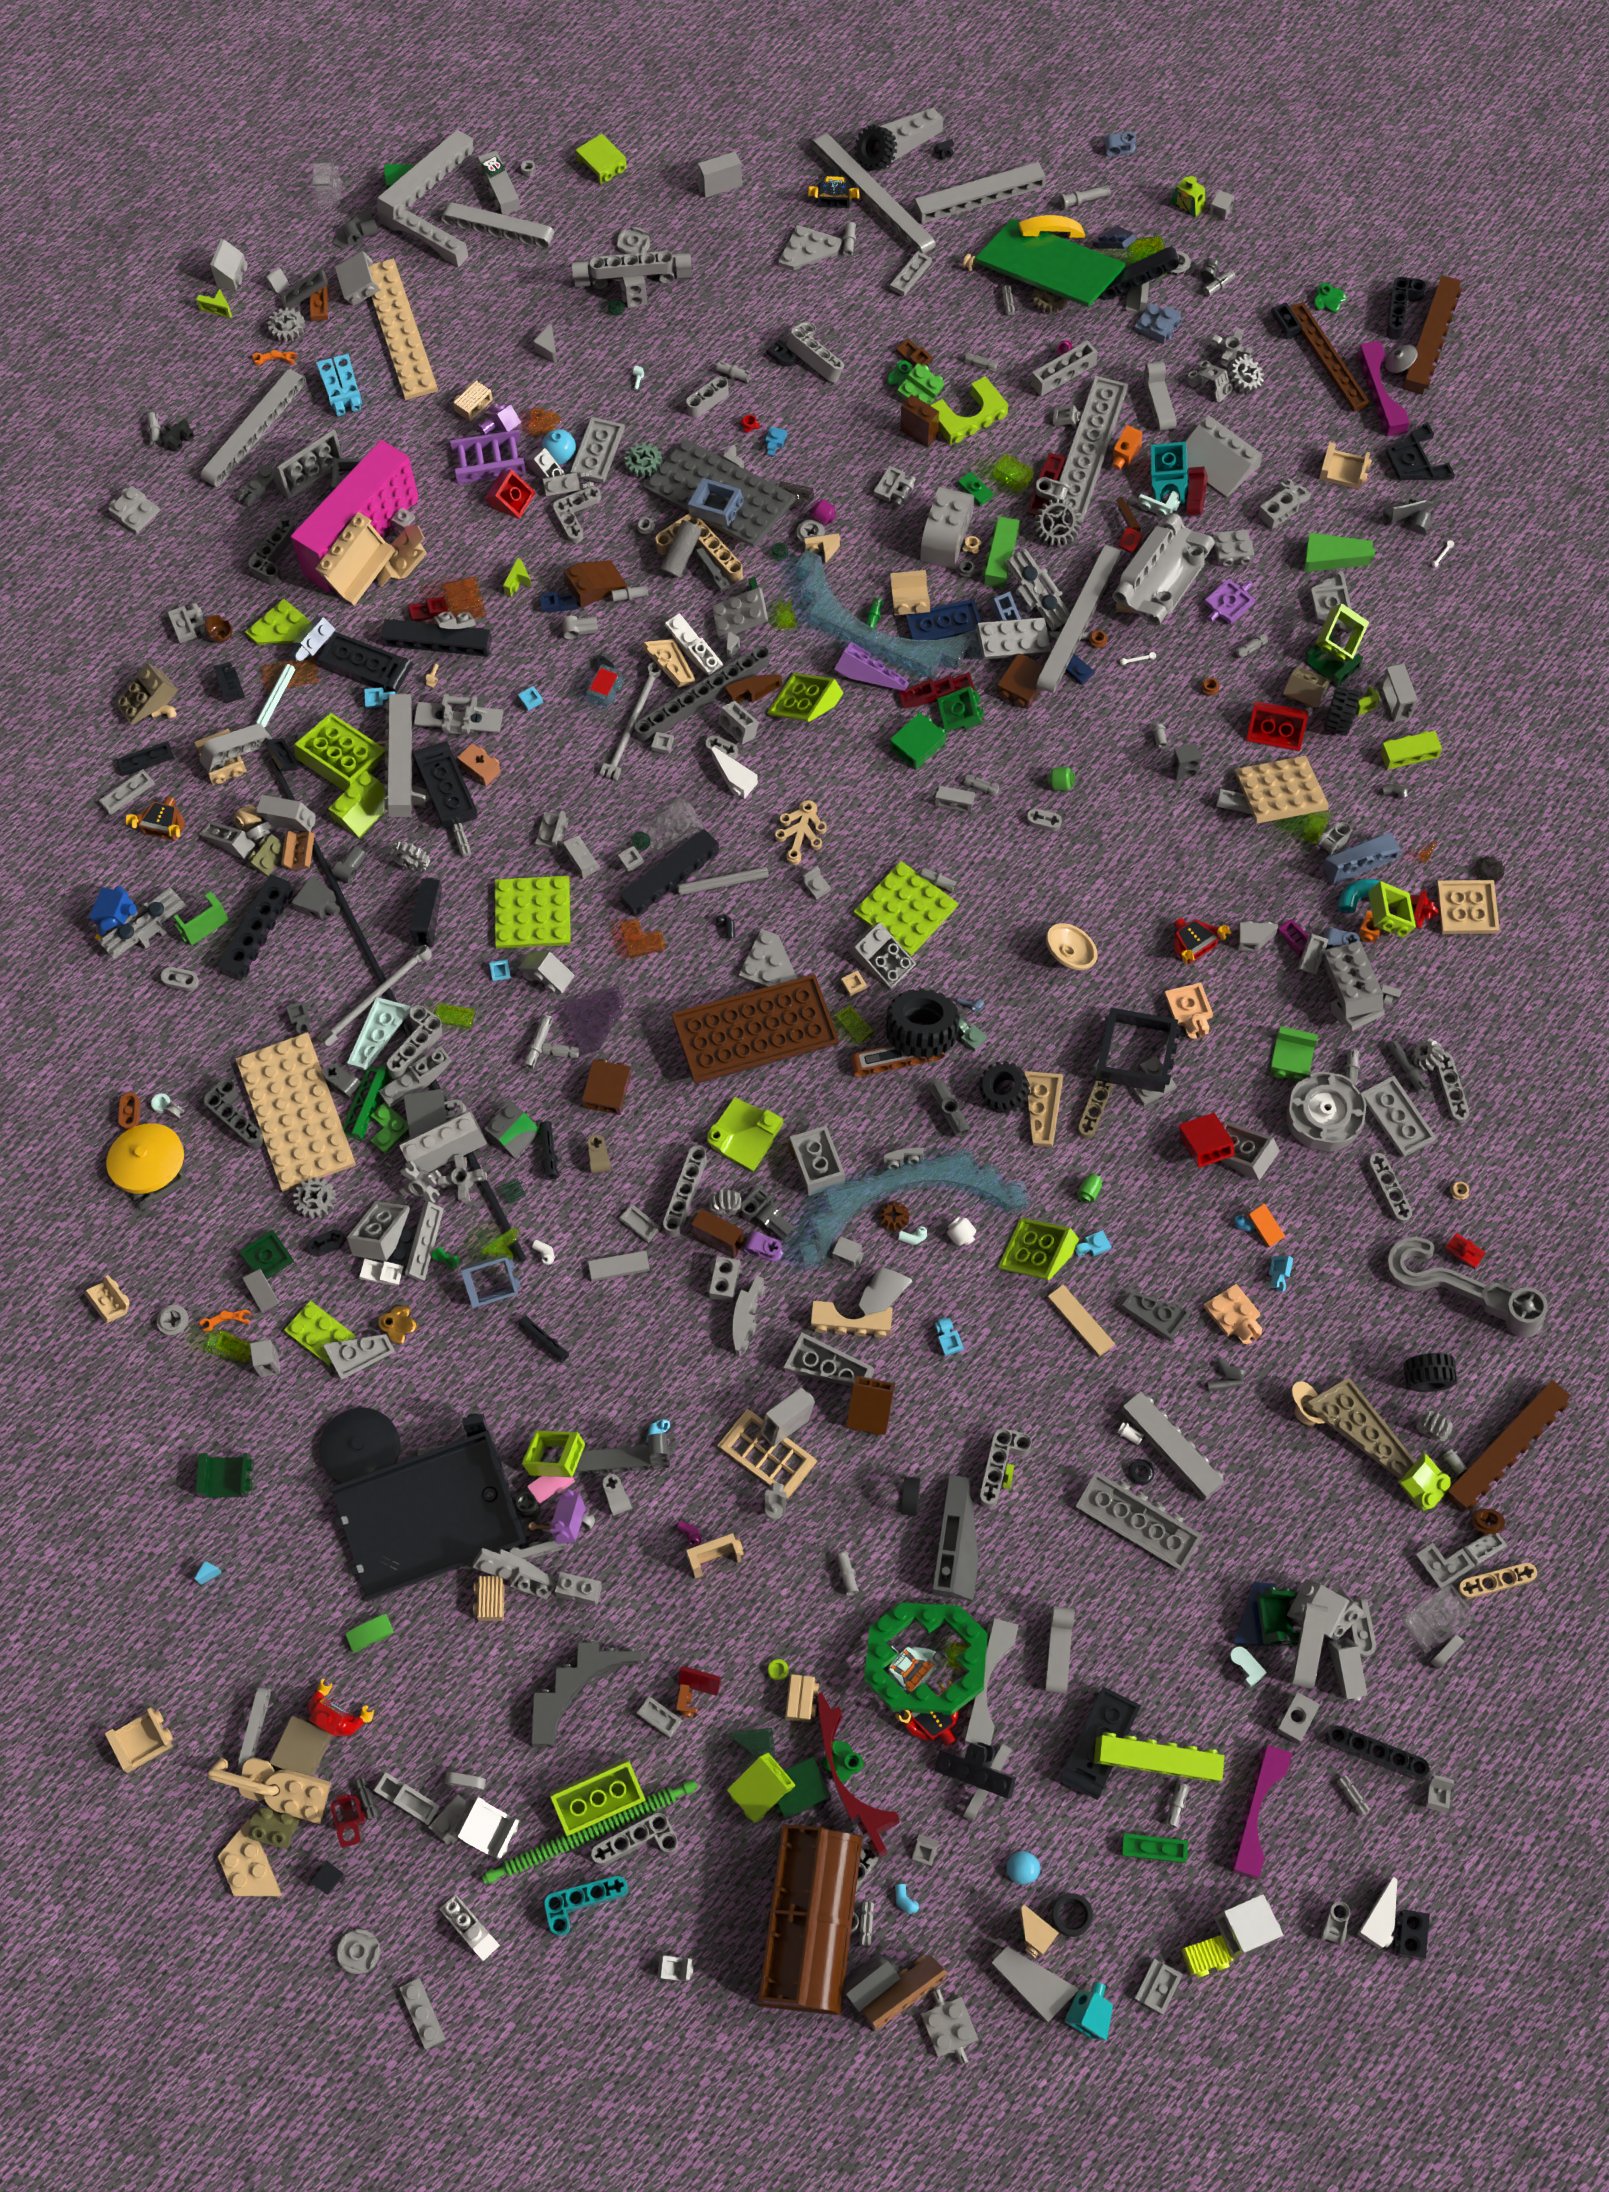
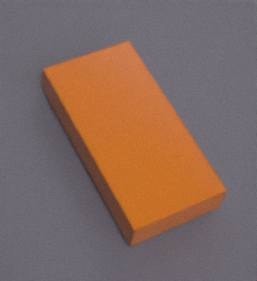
M1265 1203L1247 1214L1267 1247H1271L1285 1237Z

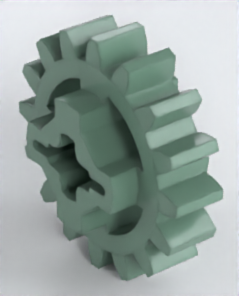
M645 442L642 443V446L636 443L635 448L630 447V452L626 451V457H624L626 469H629L630 474L635 472V477H638L639 474L642 475V478L646 474L651 477V473L657 472L662 463L661 451L657 450V446L652 448L651 443L645 446Z

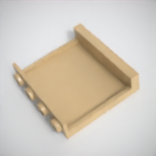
M357 512L316 567V570L340 597L354 606L396 551L370 524L372 520Z

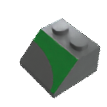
M511 1101L484 1128L487 1137L514 1159L541 1133V1130L527 1114Z

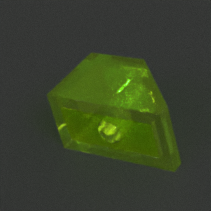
M1327 811L1310 813L1304 827L1303 840L1317 844V841L1327 829L1332 813Z
M223 1330L209 1331L203 1347L204 1351L217 1357L248 1363L251 1354L249 1342Z

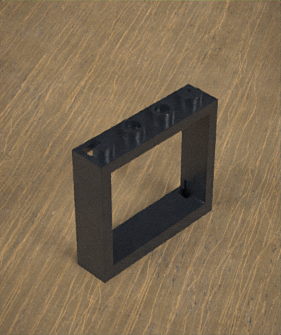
M1111 1007L1097 1066L1096 1080L1164 1093L1165 1086L1169 1085L1171 1075L1168 1074V1071L1173 1070L1175 1060L1171 1057L1172 1054L1176 1055L1178 1043H1175V1038L1179 1039L1181 1028L1178 1027V1019ZM1116 1022L1170 1032L1161 1077L1107 1067Z

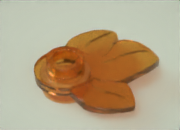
M537 407L530 412L531 422L529 424V431L534 437L540 432L546 435L555 429V424H559L562 420L557 413L545 411Z

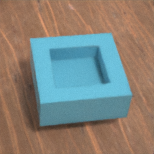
M534 686L518 694L520 701L528 711L543 703V698Z

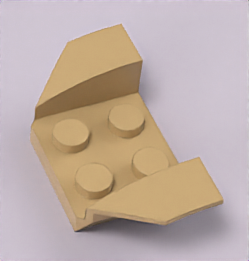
M418 525L405 526L403 532L391 544L396 551L376 576L381 587L391 577L396 579L406 578L426 556L427 552L421 544L425 537Z

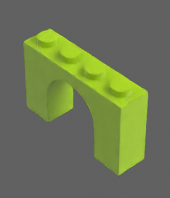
M986 376L971 383V395L982 408L977 415L972 417L958 416L943 399L930 405L939 411L938 430L950 445L955 442H961L968 435H974L978 430L983 427H989L993 422L998 419H1004L1008 414V403Z

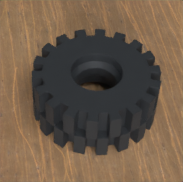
M876 125L867 126L868 129L864 128L862 129L863 133L858 134L859 140H855V143H857V146H854V150L857 151L855 157L859 158L857 161L861 163V166L878 171L886 169V165L890 166L892 164L890 160L895 159L893 154L897 153V149H895L897 142H894L896 137L887 128ZM877 142H879L880 149L879 152L875 155L874 146Z

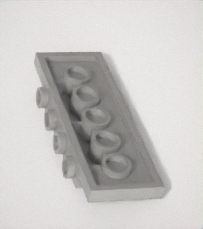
M1096 1471L1075 1507L1183 1571L1203 1535L1187 1526L1183 1522L1184 1518L1179 1514L1173 1512L1171 1515L1165 1511L1166 1507L1159 1502L1154 1504L1147 1500L1148 1496L1140 1491L1134 1493L1129 1490L1131 1486L1126 1482L1120 1480L1118 1483Z

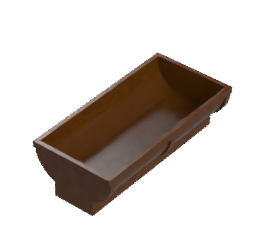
M783 1824L779 1831V1851L771 1909L768 1911L769 1924L760 1990L756 2003L759 2004V2007L840 2016L863 1836L827 1830L823 1827Z

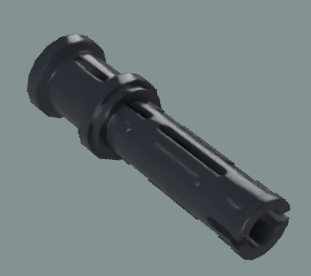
M544 1121L540 1123L543 1148L541 1163L544 1166L543 1178L546 1180L557 1179L560 1177V1172L557 1170L558 1157L554 1152L552 1123Z

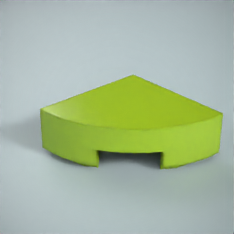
M1006 1465L1002 1486L1004 1489L1011 1488L1014 1465Z

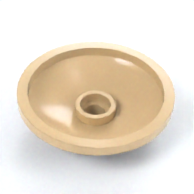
M1059 923L1053 925L1047 932V947L1051 955L1060 964L1074 970H1087L1096 962V946L1092 939L1081 929L1070 924Z

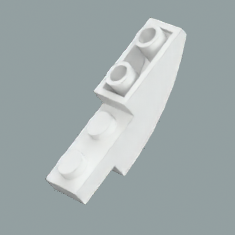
M680 613L665 623L666 628L676 639L677 645L707 675H712L724 666L703 638L700 639Z

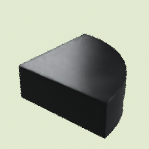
M596 655L597 673L600 668L615 672L611 661L604 656Z

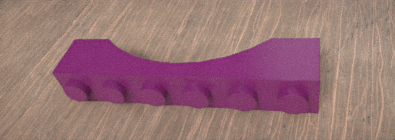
M1381 341L1360 344L1359 351L1357 352V360L1361 362L1363 376H1366V386L1371 390V400L1376 404V414L1381 418V428L1383 431L1385 430L1387 436L1407 433L1410 422L1405 409L1389 397L1381 383L1380 368L1385 356Z
M1267 1745L1265 1750H1260L1257 1761L1261 1763L1259 1771L1255 1770L1252 1782L1255 1783L1254 1791H1249L1246 1802L1250 1804L1248 1812L1244 1811L1241 1824H1244L1243 1832H1238L1235 1842L1236 1845H1239L1237 1854L1233 1852L1230 1860V1865L1233 1866V1873L1254 1880L1260 1878L1265 1855L1258 1837L1257 1821L1259 1809L1268 1790L1287 1774L1292 1757L1291 1752Z

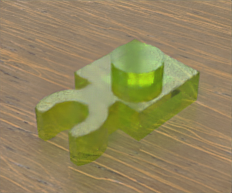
M779 600L778 608L780 611H777L778 630L796 628L795 611L791 610V600H788L787 606H783L781 600Z

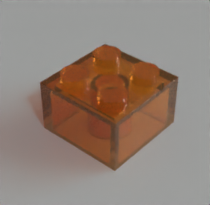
M476 576L442 584L448 611H451L454 617L463 612H469L474 619L486 616Z

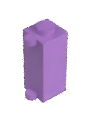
M567 1489L564 1495H560L550 1527L556 1544L576 1542L586 1507L580 1493H573L570 1489Z

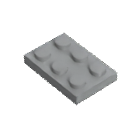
M760 587L712 606L717 635L720 639L728 637V632L737 634L768 621L763 591Z

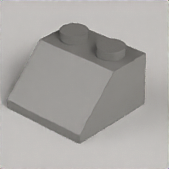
M224 239L220 240L210 264L217 287L237 290L238 285L242 283L243 272L247 270V261H245L244 254Z
M1305 1579L1287 1616L1301 1626L1306 1603L1328 1607L1324 1636L1331 1638L1350 1601L1321 1584Z

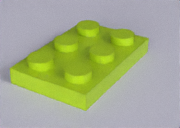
M311 1300L284 1329L285 1333L329 1367L333 1363L323 1344L351 1340L356 1337Z

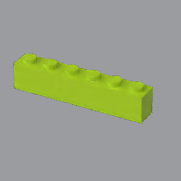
M1104 1732L1103 1735L1096 1737L1094 1763L1215 1783L1223 1781L1225 1755L1217 1754V1750L1205 1749V1752L1197 1751V1747L1194 1746L1178 1748L1176 1743L1169 1742L1159 1745L1156 1740L1144 1739V1742L1136 1741L1137 1737L1124 1736V1739L1117 1738L1115 1733Z

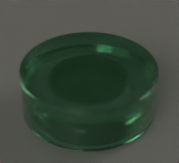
M637 832L632 838V845L635 849L644 851L650 845V836L644 832Z

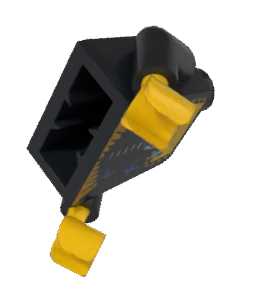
M832 171L831 176H824L822 182H819L816 186L809 187L808 196L818 197V207L849 208L850 199H859V189L854 188L851 183H848L847 177L841 176L839 171Z

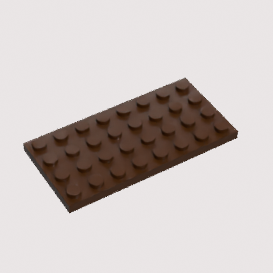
M815 974L671 1013V1018L694 1085L839 1044L837 1033Z

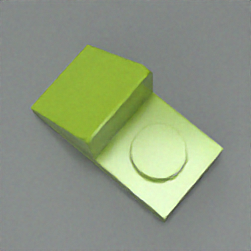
M220 289L215 298L198 295L196 301L200 311L231 318L229 305Z
M517 558L503 585L504 593L509 597H512L513 593L518 591L520 584L531 587L530 577L520 558Z

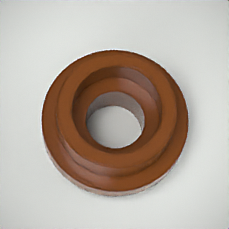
M1097 630L1090 635L1089 642L1093 647L1101 648L1106 645L1107 636L1103 631Z
M1207 678L1202 682L1201 690L1206 695H1215L1219 691V683L1214 678Z

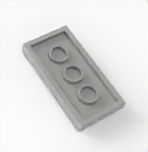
M591 417L570 473L579 474L591 471L592 475L589 477L579 478L604 484L623 435L624 424Z
M1044 618L983 622L976 625L982 659L1016 657L1018 653L1029 656L1049 654L1051 652Z
M1395 1076L1362 1092L1366 1105L1402 1158L1436 1140V1136Z

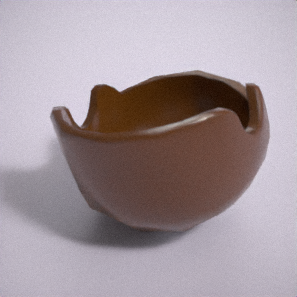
M212 615L206 619L205 633L210 640L223 643L232 636L233 628L229 620H223L220 615Z

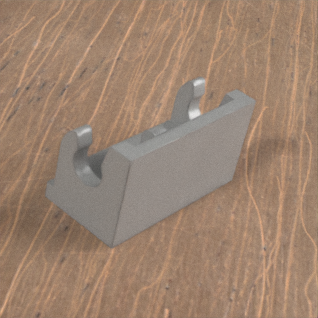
M580 836L563 842L565 852L583 878L601 869Z

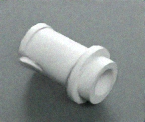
M1124 1422L1117 1431L1120 1434L1119 1437L1123 1436L1137 1446L1144 1436L1143 1433L1130 1427L1129 1423L1125 1424Z

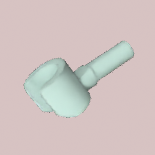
M635 366L633 375L637 377L634 390H638L640 380L644 376V371L642 367Z

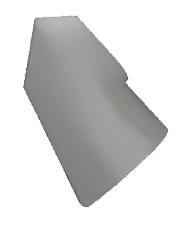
M882 1267L877 1268L870 1286H867L863 1293L859 1307L865 1315L886 1311L912 1283V1280L895 1271Z

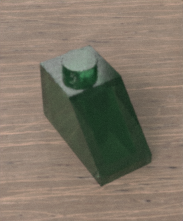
M772 1728L730 1733L731 1741L754 1759H758L766 1753L775 1757Z

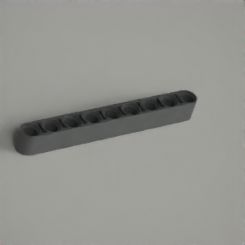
M765 646L754 648L637 721L635 724L637 739L641 742L653 739L656 732H664L725 694L726 686L752 677L765 669L770 663L768 648Z

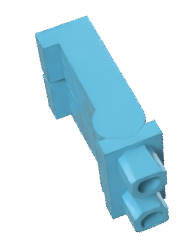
M349 354L334 357L342 387H340L331 358L316 362L330 400L332 411H335L337 416L344 415L346 413L345 408L351 407L354 412L360 411L362 400L356 385ZM342 360L348 362L345 364L338 365V363ZM324 365H330V366H331L330 368H326V369H323V370H322V367H323Z

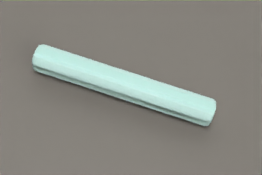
M285 665L256 720V724H261L263 727L266 726L295 671L292 665Z

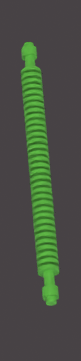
M688 1780L682 1786L673 1790L669 1786L667 1787L669 1792L663 1789L664 1794L661 1795V1792L658 1791V1797H656L655 1793L652 1794L653 1799L649 1795L647 1796V1802L639 1803L638 1806L635 1805L633 1808H628L627 1811L624 1810L622 1813H618V1815L615 1814L613 1817H609L607 1820L604 1819L602 1822H598V1824H593L587 1827V1829L584 1828L576 1834L573 1833L571 1836H567V1838L561 1835L562 1840L556 1837L557 1842L555 1843L554 1839L550 1840L551 1845L547 1841L545 1842L546 1847H544V1844L540 1845L541 1849L536 1846V1852L532 1848L530 1849L531 1854H529L527 1850L525 1851V1857L521 1853L520 1859L518 1855L514 1856L516 1861L513 1858H509L510 1863L508 1860H505V1866L496 1870L490 1869L486 1871L485 1875H482L485 1884L488 1882L491 1884L498 1881L497 1878L508 1873L512 1877L513 1871L515 1875L519 1874L517 1869L520 1872L524 1871L523 1867L528 1870V1864L531 1868L534 1867L533 1862L539 1865V1859L543 1863L544 1857L546 1861L549 1860L548 1855L551 1858H554L553 1853L559 1856V1850L563 1854L565 1853L564 1848L568 1852L570 1851L569 1846L572 1849L575 1848V1843L579 1847V1841H581L582 1845L585 1844L584 1839L590 1842V1836L594 1840L595 1834L597 1838L600 1837L599 1832L602 1835H605L604 1830L610 1833V1827L614 1831L616 1830L615 1825H617V1828H621L619 1823L625 1826V1821L627 1820V1823L630 1824V1818H632L633 1822L636 1821L635 1816L641 1819V1813L645 1817L646 1811L648 1815L651 1814L650 1809L653 1810V1813L656 1812L655 1807L661 1810V1804L665 1808L666 1802L668 1805H671L670 1800L676 1803L675 1798L686 1793L689 1795L695 1792L694 1789L698 1788L695 1780Z

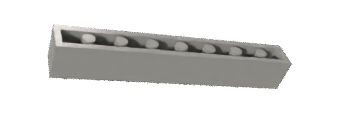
M456 130L377 198V211L392 220L402 215L404 210L411 207L417 199L421 198L438 181H441L447 173L451 172L454 167L462 163L468 155L472 154L474 150L473 138Z
M1039 162L1028 164L915 198V211L921 224L1044 188L1046 176Z
M389 694V702H386V713H389V715H386V726H389V729L385 730L386 740H389V743H385L386 754H389V756L385 757V767L388 768V770H385V782L388 781V784H385V796H388V799L384 800L385 810L389 811V817H411L412 698L411 694Z

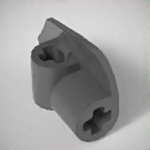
M369 208L338 230L333 245L342 249L360 243L363 238L379 234Z
M1410 496L1406 498L1402 506L1397 504L1384 510L1383 516L1386 522L1391 525L1405 517L1413 516L1417 511L1426 510L1434 503L1427 500L1419 501L1418 498Z

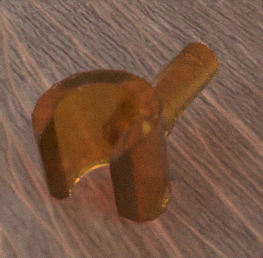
M1433 841L1428 851L1421 850L1420 861L1429 862L1431 854L1437 845L1436 841Z

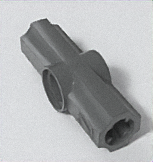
M944 1081L934 1083L929 1087V1091L941 1111V1116L947 1121L955 1138L966 1135L971 1129L959 1109L957 1100L953 1098ZM952 1107L954 1110L950 1112L945 1108Z

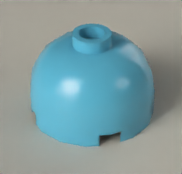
M554 429L548 432L542 441V448L547 449L557 464L567 463L566 461L573 459L576 454L575 440L565 430Z

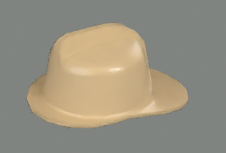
M1296 1382L1292 1387V1396L1296 1403L1294 1412L1297 1419L1308 1427H1312L1316 1423H1325V1421L1304 1406L1308 1401L1318 1396L1316 1391L1308 1383Z

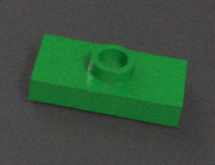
M972 472L958 480V485L966 493L974 495V501L979 506H982L994 497V493Z

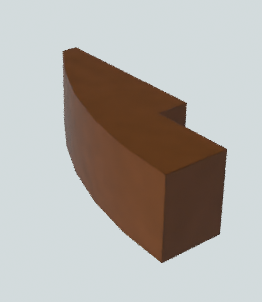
M769 674L739 680L725 687V696L730 703L733 701L740 703L747 698L753 703L782 687V676Z

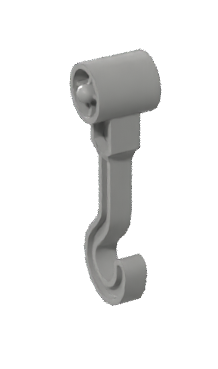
M1419 1237L1405 1238L1397 1242L1390 1250L1387 1264L1389 1275L1394 1283L1402 1289L1422 1291L1434 1287L1447 1288L1482 1304L1484 1312L1505 1320L1510 1332L1519 1337H1532L1542 1329L1548 1305L1544 1295L1537 1289L1525 1287L1515 1291L1499 1283L1486 1285L1456 1271L1442 1267L1418 1273L1409 1271L1404 1264L1408 1258L1416 1256L1422 1259H1430L1433 1256L1434 1244L1427 1239Z

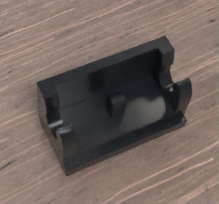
M230 662L218 666L214 665L213 667L226 704L245 698L235 667H232Z

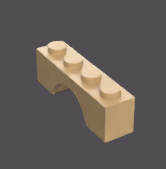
M813 1301L811 1329L818 1333L835 1331L839 1335H845L848 1332L861 1337L871 1334L877 1338H886V1336L891 1334L893 1308L889 1307L886 1311L865 1315L859 1319H848L836 1311L833 1302Z

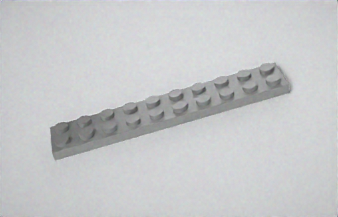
M1095 376L1060 478V482L1067 483L1071 487L1065 497L1066 505L1072 502L1071 508L1075 506L1078 508L1075 513H1081V516L1077 518L1082 519L1080 525L1083 524L1129 385ZM1056 510V511H1053V512H1051V513L1054 514V515H1057V514H1059L1062 510ZM1067 514L1065 521L1073 523L1072 517Z

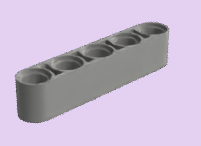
M693 1146L690 1149L665 1215L663 1226L665 1234L669 1237L674 1238L680 1235L706 1166V1151L701 1146ZM695 1155L703 1156L699 1160L693 1158ZM689 1172L696 1173L693 1177L687 1176ZM683 1189L690 1190L688 1194L681 1193ZM678 1206L684 1208L682 1211L679 1212L674 1210ZM670 1224L677 1225L675 1229L668 1228Z

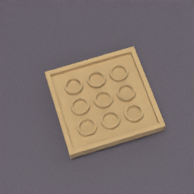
M1306 756L1235 769L1236 778L1256 823L1328 810L1329 804Z

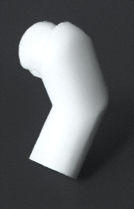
M535 1240L532 1248L541 1252L542 1263L546 1265L552 1264L555 1258L553 1248L539 1240Z

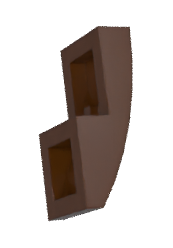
M909 338L895 350L897 354L914 367L917 363L927 365L933 360V357L922 347L918 348Z

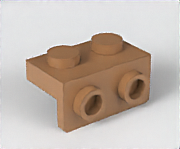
M286 831L281 865L292 871L310 868L315 834L310 831L299 834Z

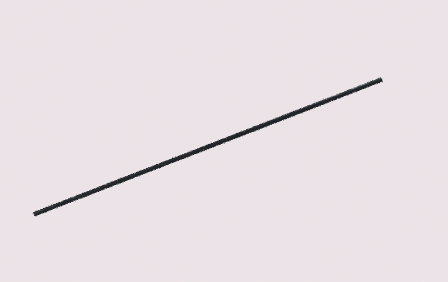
M270 759L268 762L286 798L296 801L274 759ZM314 837L312 850L381 985L386 981V978ZM388 988L384 992L387 999L397 1002L391 988ZM405 1018L401 1023V1027L408 1039L413 1032ZM437 1079L430 1083L433 1090L441 1089ZM473 1151L466 1154L473 1170L481 1169ZM479 1181L519 1262L527 1260L488 1181Z

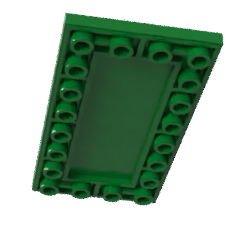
M1011 219L975 257V263L1088 308L1125 268V262L1045 231H1040L1038 237L1022 236L1018 226L1019 221Z

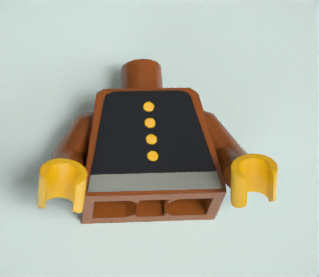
M169 796L165 798L163 804L153 802L150 807H147L141 813L126 816V825L132 824L133 828H136L138 825L142 834L175 841L176 837H180V833L185 829L183 816L178 808L174 806L176 800Z

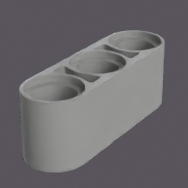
M722 376L716 377L690 395L686 400L688 415L699 417L725 399L729 394L728 380Z

